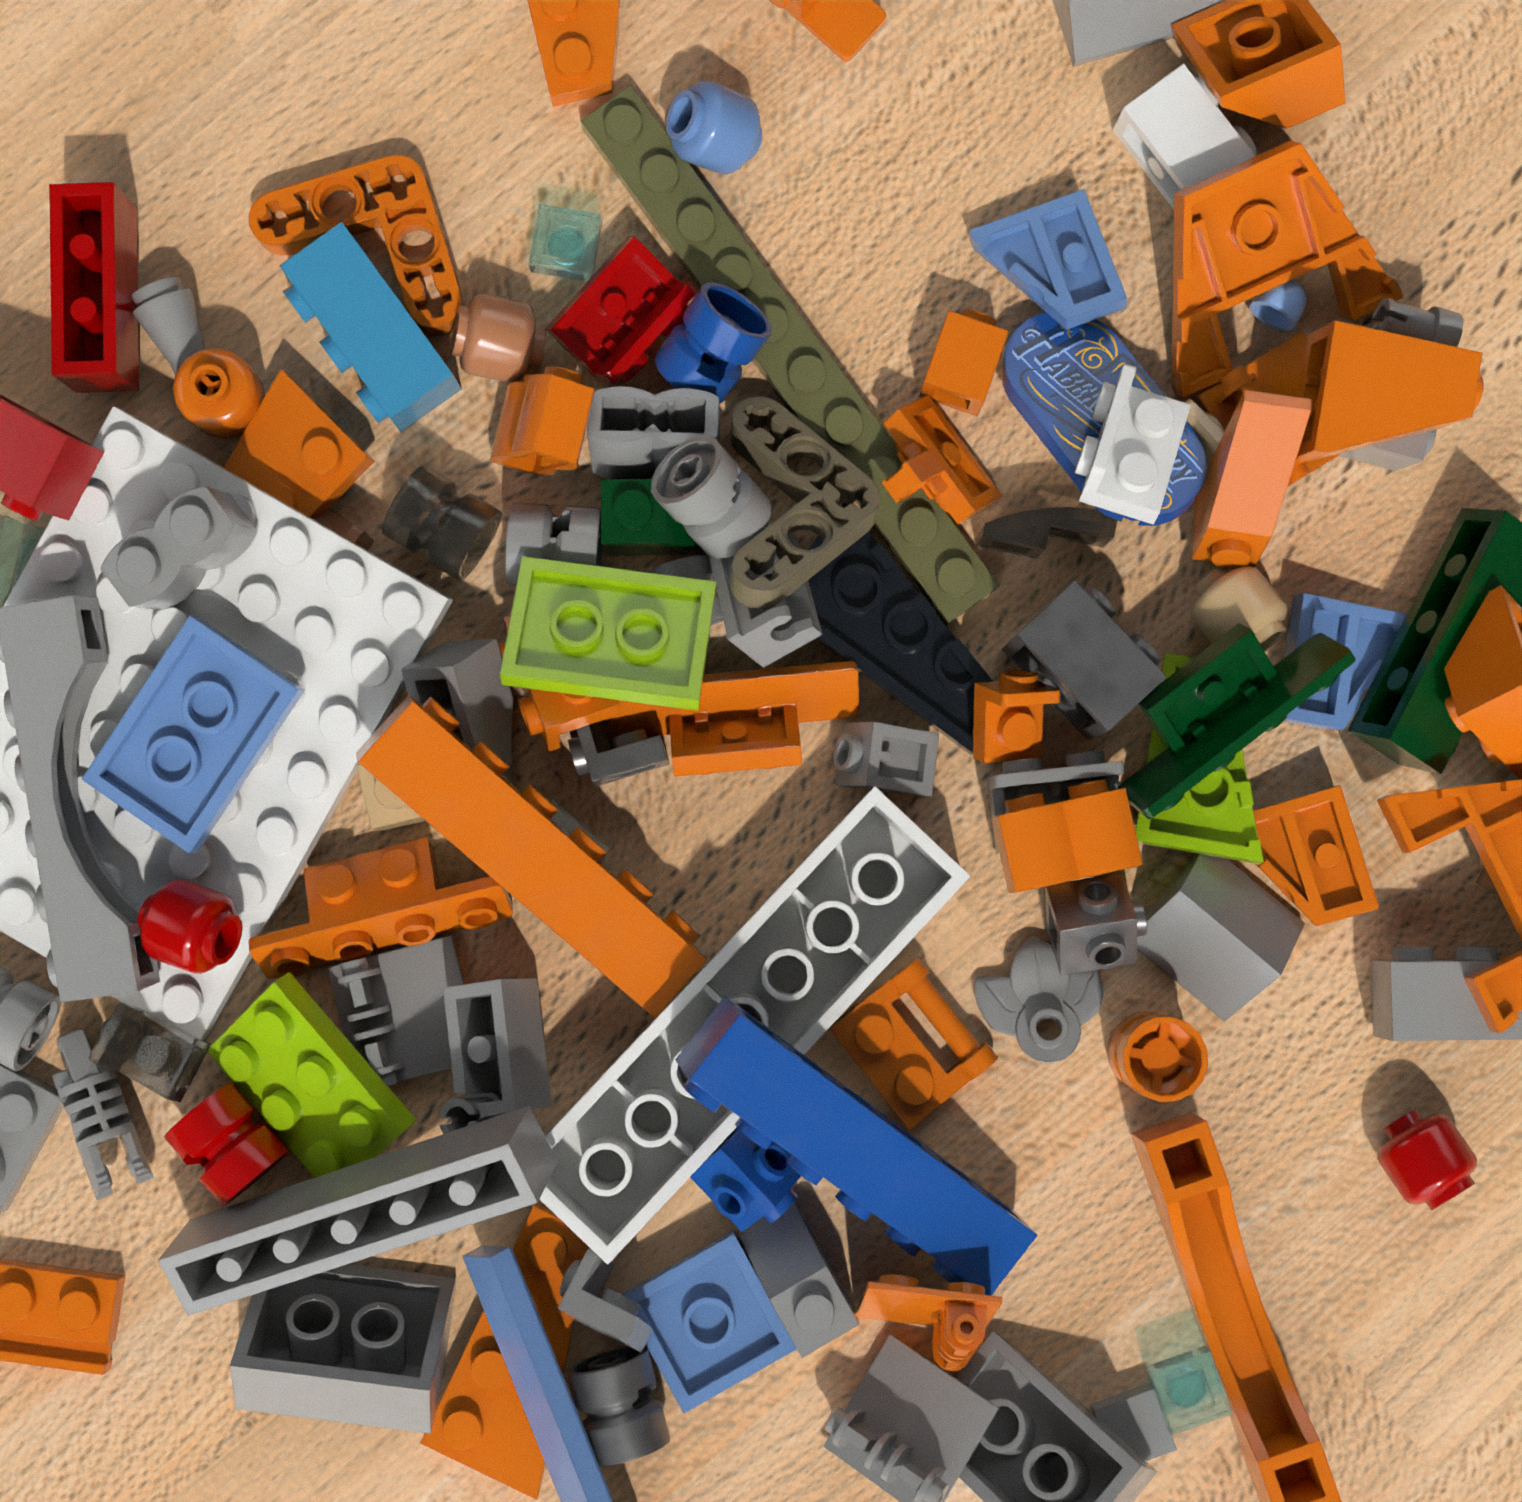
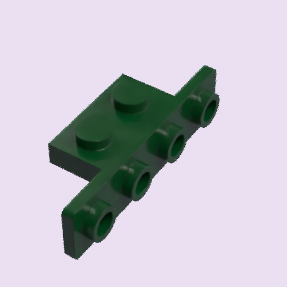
M1238 623L1156 686L1138 703V706L1166 747V750L1121 783L1118 789L1126 788L1129 804L1147 819H1151L1160 812L1174 807L1181 801L1187 791L1212 772L1218 771L1230 764L1240 750L1261 734L1278 727L1286 719L1288 713L1310 696L1330 687L1337 680L1339 674L1355 662L1356 659L1351 650L1325 634L1317 633L1273 666L1252 630Z

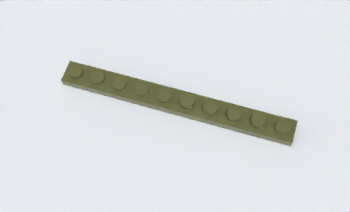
M630 85L580 120L582 130L700 289L702 285L708 282L720 283L733 288L752 301L767 317L772 327L771 336L753 359V363L789 412L864 472L878 486L881 497L873 526L932 607L937 611L946 626L997 590L1000 586L947 513L940 508L935 500L930 501L923 490L920 489L911 497L896 503L881 482L894 474L903 464L896 455L899 451L894 441L690 164L681 160L674 152L670 137L634 88ZM855 500V502L861 508V503Z

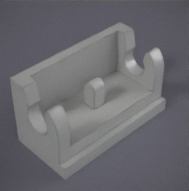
M791 533L788 536L789 540L799 548L797 537ZM775 554L774 565H775V563H776L777 561H779V558L777 557L776 554ZM709 556L727 638L763 668L822 635L808 581L782 602L771 608H750L738 602L731 592L730 576L734 556L719 559ZM773 566L761 575H757L750 570L748 578L755 580L757 577L763 576L771 581Z

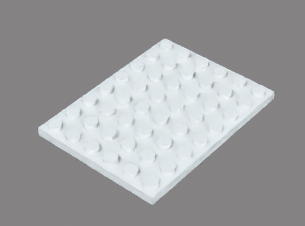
M113 406L92 444L103 450L104 454L70 520L68 521L56 516L51 518L4 606L71 595L98 598L108 664L92 691L81 724L76 761L78 792L87 831L105 869L123 893L138 908H141L143 902L150 895L155 894L163 885L177 879H184L227 894L236 905L238 916L242 921V937L234 955L226 963L217 965L214 969L203 974H195L157 961L160 977L159 983L137 992L111 995L198 1046L208 1038L252 959L249 953L248 940L267 933L358 771L357 765L360 764L357 762L356 752L384 723L404 689L405 682L401 669L408 664H412L423 655L453 599L125 410ZM206 486L231 494L258 530L248 549L233 562L217 569L207 570L197 589L186 599L174 606L159 610L129 607L101 571L102 563L111 549L128 535L142 529L153 528L157 517L165 506L188 490ZM189 615L199 616L305 689L199 851L191 854L82 780V777ZM0 660V931L47 958L48 952L51 949L48 925L41 919L36 905V891L41 882L37 858L31 855L26 843L25 828L30 815L26 793L19 788L15 776L14 766L15 759L19 755L16 730L8 722L4 710V695L9 687L5 663Z

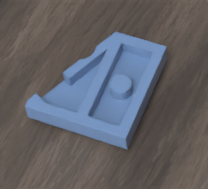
M1307 593L1294 595L1284 658L1313 635L1323 633L1348 647L1356 660L1339 674L1337 680L1330 687L1314 693L1288 713L1284 722L1331 731L1344 730L1361 706V697L1365 690L1371 686L1407 614Z

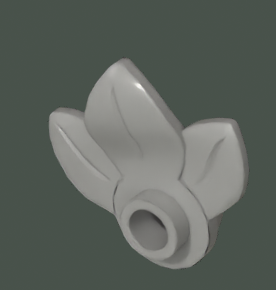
M1031 936L1021 945L1015 955L1011 966V978L999 976L977 977L975 979L974 994L982 1017L990 1028L1006 1035L1015 1036L1021 1050L1029 1058L1040 1063L1053 1064L1065 1060L1075 1051L1080 1040V1026L1094 1017L1100 1009L1104 995L1103 984L1099 970L1060 975L1051 944L1041 938ZM1042 1020H1053L1059 1025L1061 1034L1054 1040H1045L1037 1033V1024Z

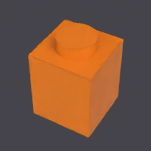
M964 309L961 311V314L948 310L919 397L923 398L929 395L933 402L978 417L1009 331L996 327L997 321L985 313Z

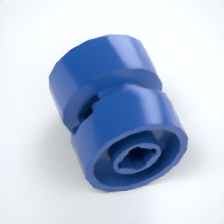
M708 282L702 285L683 315L685 324H679L672 329L657 351L654 361L658 371L675 389L691 388L707 391L718 396L720 404L742 376L741 365H747L753 361L771 336L772 327L763 312L746 296L723 284Z

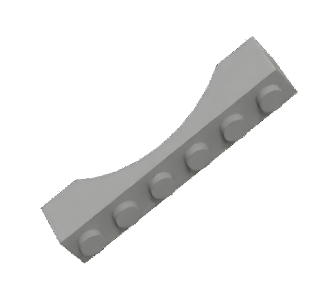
M71 595L0 607V660L5 663L9 687L4 695V710L8 722L16 730L19 755L15 759V776L19 788L26 793L30 819L26 823L25 837L29 852L33 857L37 858L41 884L36 891V905L41 919L48 925L51 949L47 955L49 979L55 987H58L60 1003L140 991L160 982L157 960L148 956L141 943L140 928L138 926L140 908L123 893L105 869L87 831L78 792L76 761L81 724L92 691L108 664L98 598Z

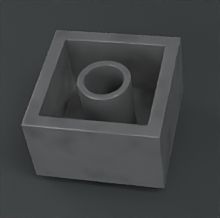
M1075 580L1012 638L1002 650L1021 670L1038 673V681L1060 689V703H1055L1054 706L1086 740H1090L1110 731L1158 686L1166 676L1157 667L1161 662V658L1156 650L1137 633H1133L1129 637L1113 621L1112 617L1116 614V611L1108 599L1095 587L1089 585L1083 589Z

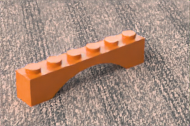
M1190 1112L1130 1133L1259 1501L1342 1502L1321 1441L1291 1378L1262 1304L1240 1235L1230 1185L1208 1122Z

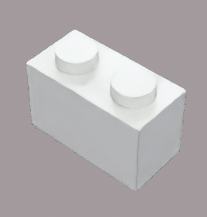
M1184 63L1125 106L1113 129L1115 135L1173 209L1175 192L1256 156V147L1251 137L1241 127L1231 125L1218 108V101L1204 80L1199 76L1194 77Z

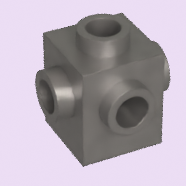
M1122 873L1046 886V929L1060 975L1098 969H1111L1117 966L1137 963V937L1144 936L1147 933L1146 916L1141 899L1139 897L1130 898Z

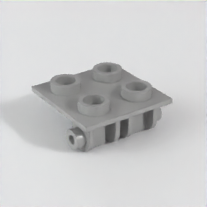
M452 935L431 940L421 945L409 946L327 968L344 1036L387 1086L397 1084V1082L452 1068L443 988L464 985Z
M889 1334L845 1410L838 1408L829 1419L825 1430L830 1435L823 1447L900 1502H945L999 1407L894 1335Z

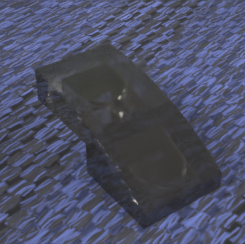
M1063 507L1028 510L985 523L978 534L976 546L1035 559L1046 549L1048 536L1104 548L1114 538L1117 520L1105 516L1097 509Z

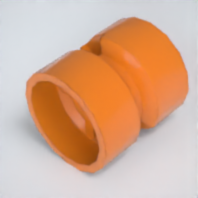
M1145 1011L1137 1012L1124 1018L1113 1030L1108 1043V1062L1115 1077L1127 1088L1158 1102H1176L1191 1095L1203 1082L1208 1068V1050L1201 1034L1188 1022L1159 1012Z

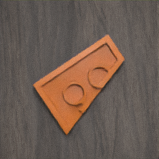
M527 0L552 106L555 107L613 93L620 23V0Z

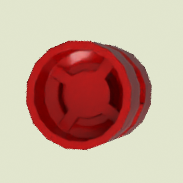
M233 1082L227 1083L203 1100L164 1135V1139L186 1165L200 1163L203 1170L199 1181L222 1208L258 1181L289 1153V1149L268 1124L254 1125L250 1121L254 1108Z

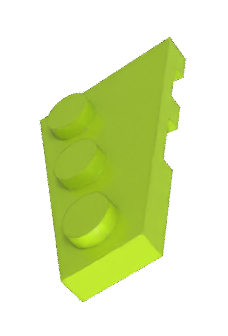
M1165 653L1161 671L1166 676L1165 679L1194 657ZM1153 727L1151 728L1146 764L1166 750ZM1243 749L1236 754L1230 764L1218 771L1212 772L1187 791L1181 801L1174 807L1160 812L1151 819H1147L1138 811L1135 824L1138 843L1261 865L1264 860L1261 842L1257 836L1252 807L1254 802L1250 781L1247 778Z

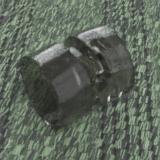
M422 465L409 476L393 499L382 525V534L413 554L425 549L428 552V562L460 582L474 570L486 553L498 531L503 513L472 493L459 497L455 482L427 465Z

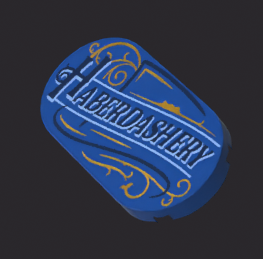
M1044 312L1023 322L1010 337L1003 357L1002 385L1011 403L1082 492L1086 477L1076 474L1075 469L1087 435L1098 438L1103 423L1091 420L1103 382L1116 385L1125 363L1137 367L1132 387L1164 397L1167 396L1119 337L1104 323L1095 319L1066 330L1048 313ZM1186 421L1162 507L1154 525L1096 506L1094 507L1105 516L1122 522L1124 517L1131 521H1140L1138 525L1142 526L1161 525L1182 515L1193 504L1203 485L1207 469L1204 447L1189 423Z

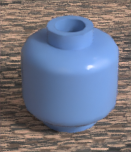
M702 80L690 86L687 90L680 92L669 107L666 119L667 134L671 139L674 152L685 162L715 173L728 175L739 170L759 150L762 141L759 111L754 101L741 92L716 82Z

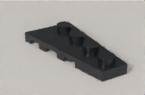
M843 503V504L841 505V507H843V508H845L846 506H848V505L845 504V503ZM868 531L808 580L822 635L817 637L816 640L845 662H855L857 670L968 754L972 755L975 683L992 682L993 680L959 639L957 640L936 614L937 611L923 594L914 588L896 566V561L882 544L878 543ZM820 536L816 538L808 550L822 545L823 540Z

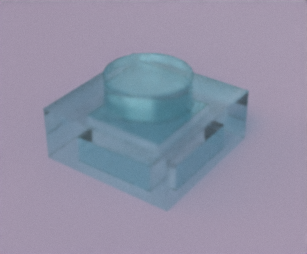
M539 204L528 264L532 273L588 281L595 270L603 223L601 214Z
M1206 1346L1145 1366L1150 1385L1154 1390L1170 1435L1232 1414L1211 1351Z

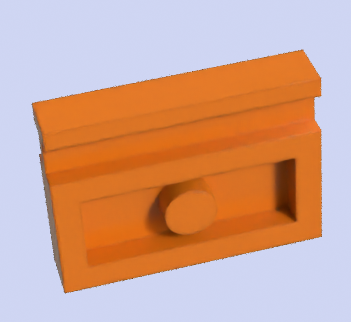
M0 1258V1361L100 1375L107 1373L112 1367L113 1359H110L112 1343L116 1340L125 1275Z

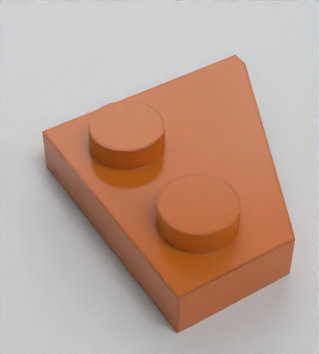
M1341 785L1253 810L1257 836L1261 842L1264 860L1261 865H1255L1313 925L1317 927L1380 909Z

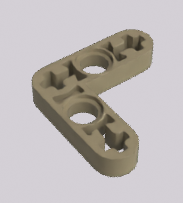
M758 396L749 397L739 402L734 408L730 428L731 445L740 456L797 504L741 547L734 555L730 588L734 597L743 605L755 609H766L782 602L864 536L875 524L881 495L878 486L870 477L785 407L771 398ZM748 425H751L755 430H748ZM764 426L769 427V428H770V433H768L765 429H763V427H764ZM774 445L778 448L776 452H773ZM796 457H806L816 461L821 469L813 475L805 476L793 472L787 463ZM832 480H835L834 487L830 484ZM839 500L848 506L845 508L839 506ZM856 500L861 503V508L851 503ZM805 529L818 534L823 543L815 549L805 550L793 545L788 536L797 530ZM775 554H776L777 557L779 558V561H777V562L775 563V565H774ZM773 566L771 581L763 576L757 577L755 580L748 578L750 570L757 575H761Z

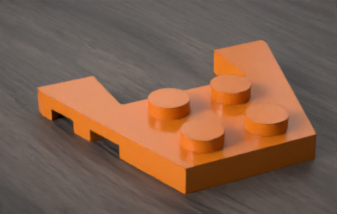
M1288 141L1174 193L1172 387L1174 393L1183 398L1220 382L1223 376L1233 370L1217 318V314L1326 264L1328 265L1341 316L1354 321L1374 312L1383 298H1391L1395 302L1403 298L1401 288L1395 279L1387 276L1375 258L1377 253L1367 238L1358 234L1342 210L1345 206L1301 143Z
M1522 779L1393 794L1377 799L1402 853L1413 852L1466 827L1522 941ZM1522 950L1464 977L1491 1032H1503L1519 1019L1517 1014L1522 1010Z

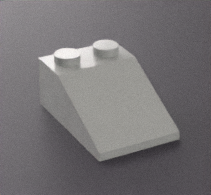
M992 1331L971 1357L967 1365L955 1377L999 1407L995 1417L959 1476L984 1502H1134L1158 1472L1134 1449L1101 1423L1091 1411L996 1331Z

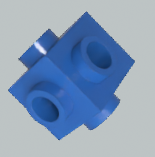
M736 1127L690 1178L714 1202L719 1212L729 1218L743 1232L763 1216L769 1223H773L785 1213L798 1198V1195L791 1188L801 1175L785 1161L790 1155L785 1149L772 1141L767 1149H764Z

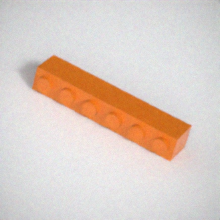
M409 694L356 752L357 762L652 1017L656 1018L707 961L700 950L694 945L701 935L674 910L666 918L654 910L647 903L654 896V893L630 871L625 869L617 877L604 866L600 860L607 852L580 827H577L569 835L551 818L559 809L535 787L529 784L520 792L502 776L510 766L480 740L472 749L453 733L460 722L434 698L430 696L422 705Z

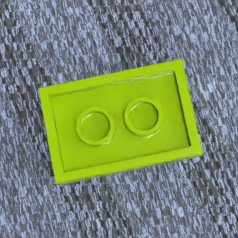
M522 556L500 671L501 684L699 711L716 596V581Z
M290 972L274 981L206 1050L314 1178L377 1157L417 1121Z

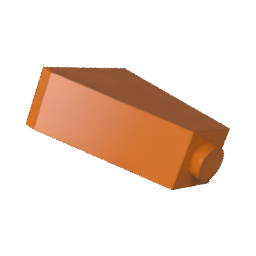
M1337 320L1310 333L1307 338L1298 397L1312 399L1311 413L1295 462L1303 463L1441 429L1473 417V411L1478 406L1484 389L1483 377L1479 374L1483 353Z

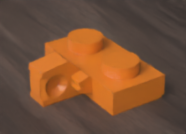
M929 395L899 408L883 422L894 438L896 448L899 451L896 455L903 463L894 474L881 482L896 503L911 497L922 489L930 501L935 500L940 508L949 513L959 525L986 510L1003 496Z

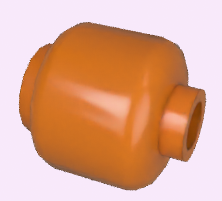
M219 348L200 350L185 359L176 372L173 385L176 406L184 418L208 436L222 439L242 436L265 397L263 382L255 370L237 354Z

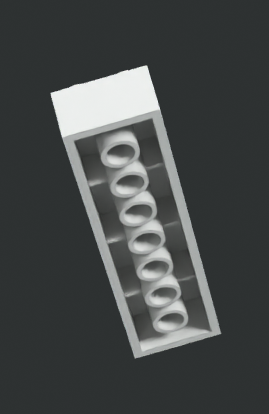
M874 786L545 1135L558 1163L540 1200L608 1265L736 1128L735 1123L740 1118L738 1115L722 1104L716 1112H713L699 1103L684 1089L683 1086L687 1083L688 1078L675 1060L723 997L726 996L802 1054H805L971 876Z

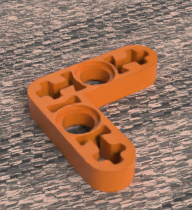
M390 155L270 191L258 197L251 206L248 218L249 227L253 235L267 251L280 256L298 253L340 222L345 225L352 236L381 227L405 307L420 330L430 335H446L453 331L458 306H465V301L429 184L419 164L410 157ZM396 175H403L407 183H413L407 186L406 192L408 197L402 200H396L392 192H384L392 188L391 178ZM369 182L374 194H377L373 197L379 208L370 210V203L361 188L362 184ZM341 190L351 192L356 196L357 204L355 211L350 217L335 221L324 215L323 205L330 194ZM309 201V208L319 226L311 228L305 217H302L307 214L301 203ZM283 211L288 219L295 220L286 223L287 234L277 237L271 228L266 227L274 224L273 214L275 212ZM422 230L434 237L435 245L427 258L420 261H412L401 255L400 246L407 234ZM444 267V269H445L444 272H442V273H441V272H437V271H439L441 268ZM432 275L440 296L443 299L452 298V301L443 304L444 315L439 318H433L428 309L419 310L420 307L428 304V296L420 277ZM410 277H416L413 281L409 283L408 279Z

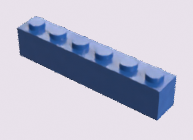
M726 996L723 997L675 1059L688 1078L687 1083L683 1087L694 1099L713 1112H716L721 1104L740 1117L735 1123L736 1127L749 1139L764 1149H767L772 1141H774L790 1153L785 1161L807 1181L818 1185L821 1179L825 1178L840 1189L835 1195L837 1200L857 1217L867 1221L873 1213L888 1224L884 1233L907 1253L915 1256L920 1249H923L933 1256L936 1261L932 1264V1267L949 1283L967 1282L978 1284L985 1288V1295H992L1038 1236L1014 1210Z

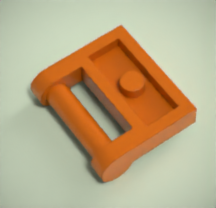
M919 957L914 958L836 1020L829 1028L909 1130L969 1081L981 1075L998 1059V1055L987 1042L980 1044L929 981L926 976L930 973V970ZM904 993L910 996L960 1059L946 1072L892 1006L891 1003Z

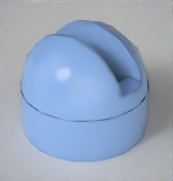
M1293 279L1255 296L1250 303V310L1265 325L1280 331H1291L1295 328L1304 312L1307 302L1305 289L1297 279Z

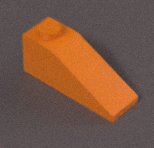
M1244 390L1207 468L1203 485L1195 498L1192 560L1212 562L1214 565L1225 569L1256 566L1272 537L1309 420L1312 399Z

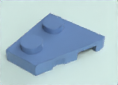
M1084 189L969 230L973 249L1066 330L1124 310L1127 307V296Z

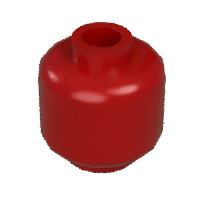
M177 879L163 885L155 894L150 895L143 902L138 914L141 943L148 956L195 974H203L214 969L217 965L226 963L234 955L242 937V921L238 916L236 905L231 897L184 879Z
M1415 1108L1383 1128L1390 1140L1380 1147L1377 1159L1406 1202L1413 1205H1420L1426 1202L1432 1211L1475 1184L1470 1174L1477 1167L1476 1155L1446 1115L1437 1113L1423 1119Z

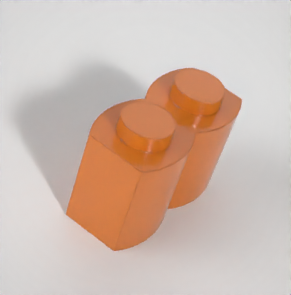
M547 366L544 374L524 375L523 382L508 384L490 461L532 475H552L555 473V470L576 469L595 389L582 384L584 377L581 374L556 366Z
M1106 779L1067 787L1070 800L1045 805L1043 793L1004 801L1007 814L991 818L1008 893L1032 890L1143 865L1126 788L1108 791Z

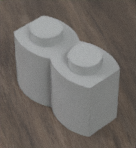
M625 386L608 387L595 391L587 426L592 472L611 480L645 479L653 476L665 456L679 444H682V442L693 437L707 435L716 438L720 443L719 397L707 391L691 388L672 389L656 395L642 389Z
M206 486L197 487L180 494L169 502L157 517L153 528L136 531L118 542L104 559L101 571L129 607L154 610L165 609L180 603L190 596L202 582L207 570L223 567L241 556L253 542L258 530L231 494Z

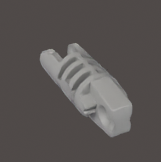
M78 1029L57 1037V1045L66 1070L52 1075L61 1103L69 1117L75 1142L96 1200L113 1194L111 1188L113 1182L107 1166L102 1162L97 1145L120 1137L126 1153L125 1160L131 1176L135 1177L137 1183L140 1184L154 1178L133 1118L123 1098L119 1080L109 1054L95 1059L84 1029Z

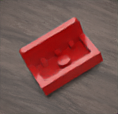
M628 236L548 324L545 330L597 381L614 385L620 379L625 383L633 378L646 364L649 355L645 350L660 333L667 336L675 326L684 322L683 315L688 307L686 304L694 297L697 290L689 282L678 281L635 236Z

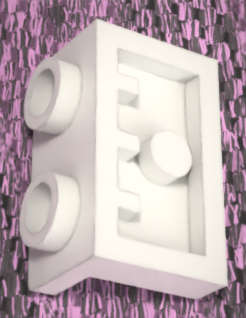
M1124 363L1116 385L1103 382L1091 420L1103 424L1098 438L1087 435L1075 469L1076 474L1086 477L1079 501L1154 525L1162 507L1191 405L1132 387L1137 367Z

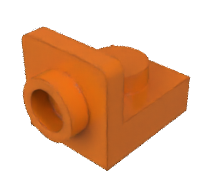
M1026 670L999 672V681L975 683L973 758L982 763L1007 762L1031 758L1042 759L1043 705L1060 703V689L1038 681V673Z

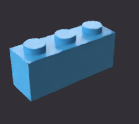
M342 222L279 265L292 283L291 286L282 292L305 323L315 316L318 318L329 334L319 343L341 373L350 367L355 369L365 383V386L356 391V394L378 424L389 416L399 431L402 432L461 390L453 373Z

